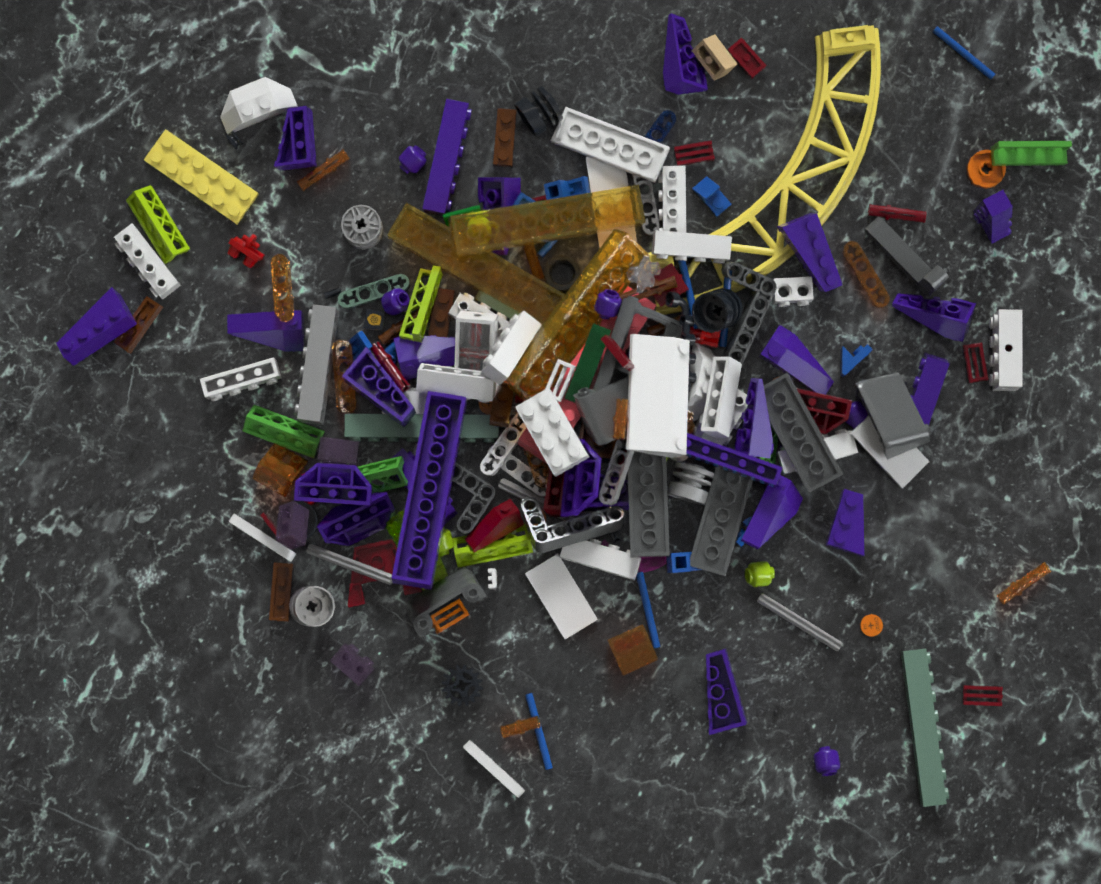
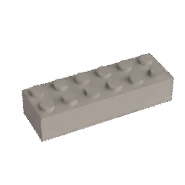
M313 304V308L309 309L308 321H310V328L306 329L305 334L308 344L303 349L305 365L301 366L300 369L302 385H298L297 396H299L300 400L299 404H296L294 415L302 423L324 425L339 320V311L336 307Z

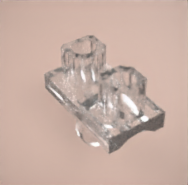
M643 256L639 266L630 267L626 274L630 282L637 284L636 292L642 293L645 287H653L655 283L654 275H659L661 268L659 262H650L649 256Z

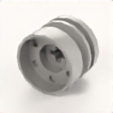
M362 204L353 206L342 217V232L353 247L362 250L370 249L381 240L383 224L376 210L370 206ZM364 222L366 227L359 229L357 224Z
M676 462L675 468L681 470L682 473L673 471L672 475L680 480L679 482L670 481L667 495L694 504L705 505L708 492L701 489V487L711 486V482L705 480L704 477L713 479L714 473L696 464Z
M302 587L295 591L290 599V614L300 625L308 627L322 626L334 614V598L323 587ZM309 603L314 604V606L311 609L306 608V606H308Z

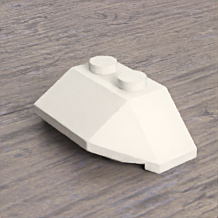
M263 77L229 92L221 114V120L229 135L232 134V131L237 132L284 113L288 108L298 106L290 88Z
M697 343L693 345L691 352L696 355V362L693 365L691 364V372H695L697 376L695 383H691L690 393L688 394L687 419L691 421L698 420L700 414L704 413L712 363L715 357L711 349Z

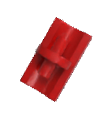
M244 234L241 239L236 236L229 241L231 246L228 254L233 258H238L241 252L244 253L246 257L242 263L248 268H252L265 256V254L257 250L260 244L255 242L257 239L255 234L251 235L250 238Z
M690 327V334H694L696 337L695 343L718 347L721 331L709 333L700 328L694 329V327Z

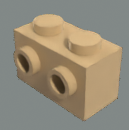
M716 35L703 39L692 50L714 81L727 75L737 65Z

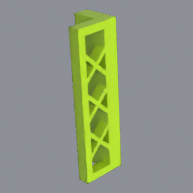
M151 185L134 191L126 199V202L164 264L171 262L175 256L185 253L190 249ZM148 192L152 201L145 199L143 194ZM153 209L159 210L162 214L161 217L155 215ZM163 224L170 227L171 233L164 230ZM173 240L179 242L182 248L177 250L173 244Z
M433 265L432 270L420 268L399 338L422 343L443 276L441 267ZM423 275L430 276L425 286L422 283ZM425 291L422 301L419 302L416 298L417 294ZM419 308L417 318L413 319L411 316L412 311ZM414 325L412 335L406 334V329Z
M525 524L505 535L504 539L496 540L475 553L469 545L462 548L457 546V544L466 543L465 538L468 535L453 538L458 568L533 553L531 539ZM525 531L526 534L522 536L515 535L517 532Z

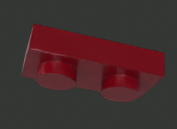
M742 37L727 49L733 59L751 79L767 66Z

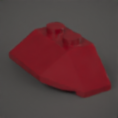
M797 388L821 433L827 434L849 419L852 400Z

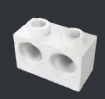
M812 277L773 279L777 285L773 302L778 304L779 307L790 306V303L806 306L809 305V302L813 301ZM781 288L786 289L788 296L781 297L778 290ZM798 288H805L807 295L800 296L797 292Z

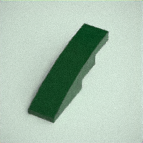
M593 323L564 398L565 400L575 403L573 394L578 393V390L590 387L606 346L601 338L605 335L609 336L611 333L610 329Z

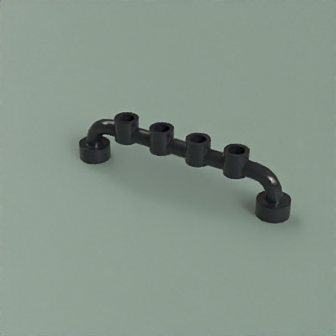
M668 292L665 297L666 306L672 308L680 306L682 310V315L679 319V323L682 326L680 339L690 341L689 394L691 383H695L697 378L696 373L691 372V364L693 365L696 362L695 353H690V346H693L696 341L695 335L690 334V327H693L695 322L693 316L689 315L687 302L680 297L679 293Z

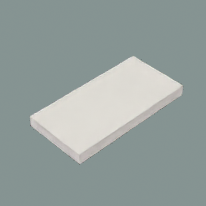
M869 415L850 433L900 488H904L929 462L917 447L887 460L883 452L885 449L879 441V436Z
M559 554L525 573L564 639L598 620Z

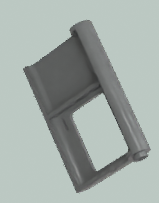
M628 296L622 300L610 336L623 350L633 317L636 313L664 325L662 335L664 337L680 338L682 326L679 321L642 306L638 302V298ZM606 348L593 388L594 391L629 376L628 370L622 367L608 348Z

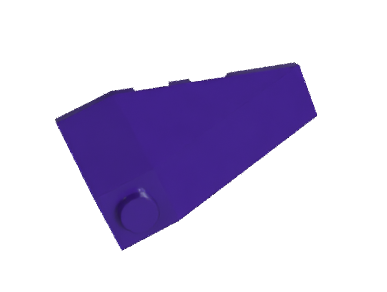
M672 13L668 15L663 67L665 90L678 95L707 91L705 71L703 67H699L697 57L692 52L693 48L690 43L692 37L686 21L683 17Z
M478 177L479 203H482L484 208L482 216L488 219L491 224V238L488 241L491 254L507 255L517 215V212L513 211L511 207L521 192V178Z
M898 293L892 303V307L943 337L963 342L968 333L976 303L957 298H951V301L940 300V297L924 299L921 295Z
M301 310L230 314L227 315V333L284 352L303 351L304 313Z
M779 325L759 357L783 373H788L791 378L811 391L826 394L834 381L794 333Z
M424 336L422 343L399 337L394 338L401 373L406 380L417 377L418 368L421 363L447 367L455 365V337Z
M780 475L776 488L769 485L766 486L741 539L742 542L759 549L786 522L796 515L803 498L791 480Z

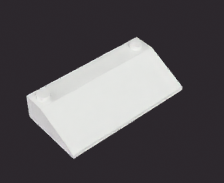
M630 334L629 359L635 366L629 371L626 450L670 458L686 455L689 340L675 337Z

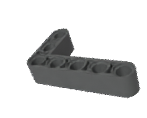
M878 216L864 229L869 238L926 296L929 297L949 278L948 274L940 266L936 265L931 269L881 217Z
M726 262L721 269L723 276L752 290L742 311V316L736 324L723 354V357H731V354L736 352V361L742 364L776 292L777 285L771 278L739 263ZM731 266H734L736 272L731 276L729 269ZM748 274H751L752 281L748 284L746 282V276ZM765 282L769 284L767 291H764L762 288ZM760 299L761 306L756 309L755 301ZM749 317L753 318V323L751 326L747 325V319ZM744 334L745 341L740 344L739 337Z
M417 444L413 449L414 455H416ZM456 463L455 467L460 470V474L457 477H453L452 482L474 495L460 516L457 528L462 534H470L485 514L496 494L492 485ZM468 478L476 480L474 487L468 488L465 485ZM485 488L491 489V497H482V490ZM474 504H479L482 507L479 514L471 512V507ZM464 520L471 522V528L467 531L462 530L460 527Z
M526 497L521 502L523 521L534 549L540 553L609 534L622 529L624 525V511L620 507L613 506L547 526L539 503L534 497Z

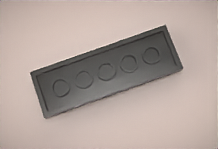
M785 373L765 384L764 391L770 423L807 491L810 493L844 475L790 375Z
M634 451L628 469L630 558L670 556L666 457Z
M716 467L690 557V567L726 576L752 485V479Z

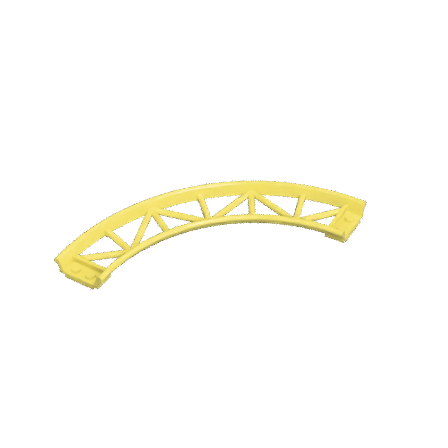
M874 25L833 29L815 36L816 83L814 97L805 130L795 152L782 173L761 198L740 216L720 229L708 234L726 236L746 222H749L770 248L731 243V251L772 256L753 269L764 276L778 268L795 253L788 244L784 247V236L779 230H777V241L775 243L757 221L755 215L767 206L781 191L778 226L786 223L788 193L791 191L818 212L817 215L822 226L839 204L859 168L871 136L880 90L881 51L878 28H874ZM871 51L869 96L832 91L866 52ZM855 53L827 84L829 57ZM831 98L867 104L862 130L854 151ZM824 103L845 151L814 137ZM810 144L841 157V159L792 176L800 165ZM848 164L838 185L824 205L819 204L794 185L797 182ZM648 252L652 275L670 263L674 265L673 257L675 256H668V259H658L656 255H652V252ZM694 259L688 267L689 277L692 276L700 262H695ZM713 263L723 285L712 290L694 295L695 300L701 294L723 288L724 276L721 271L722 264ZM751 274L746 276V282L749 284L752 281ZM731 282V290L735 293L746 288L738 283ZM655 300L657 305L656 311L663 315L682 312L680 306L672 308L667 307L665 304L660 308Z

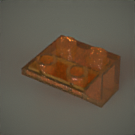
M274 443L258 463L252 479L286 497L294 487L295 481L300 477L308 460Z
M643 624L607 640L623 676L658 660Z

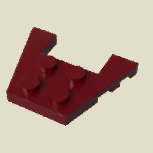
M393 539L354 547L353 560L392 574L397 546ZM351 571L348 608L366 604L362 584L378 580ZM403 585L405 596L422 592V589L419 587Z

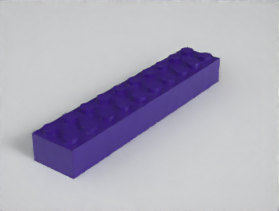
M428 391L391 578L395 584L432 590L467 406L466 397Z

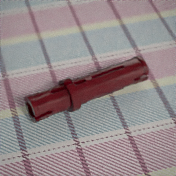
M869 204L868 216L884 217L885 220L892 218L922 223L926 221V211L896 208L888 204L886 206Z
M380 342L372 344L373 347L369 350L374 354L397 387L403 393L404 390L405 392L409 390L411 385L392 361V356L386 353Z

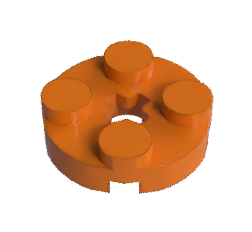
M991 150L977 152L970 158L967 164V175L971 183L983 189L995 187L1002 181L1006 173V166H992ZM985 164L988 168H991L988 174L981 170Z

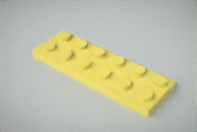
M166 129L144 159L146 163L236 225H238L259 195L258 192Z

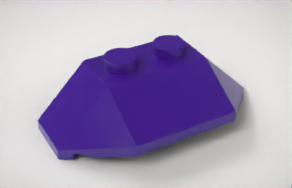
M584 439L579 440L589 458L565 471L561 517L577 516L598 497L602 458Z
M316 463L295 481V501L371 506L372 485L356 465Z
M387 492L372 493L371 506L354 504L336 506L327 513L317 525V528L325 543L350 546L383 530L395 508Z

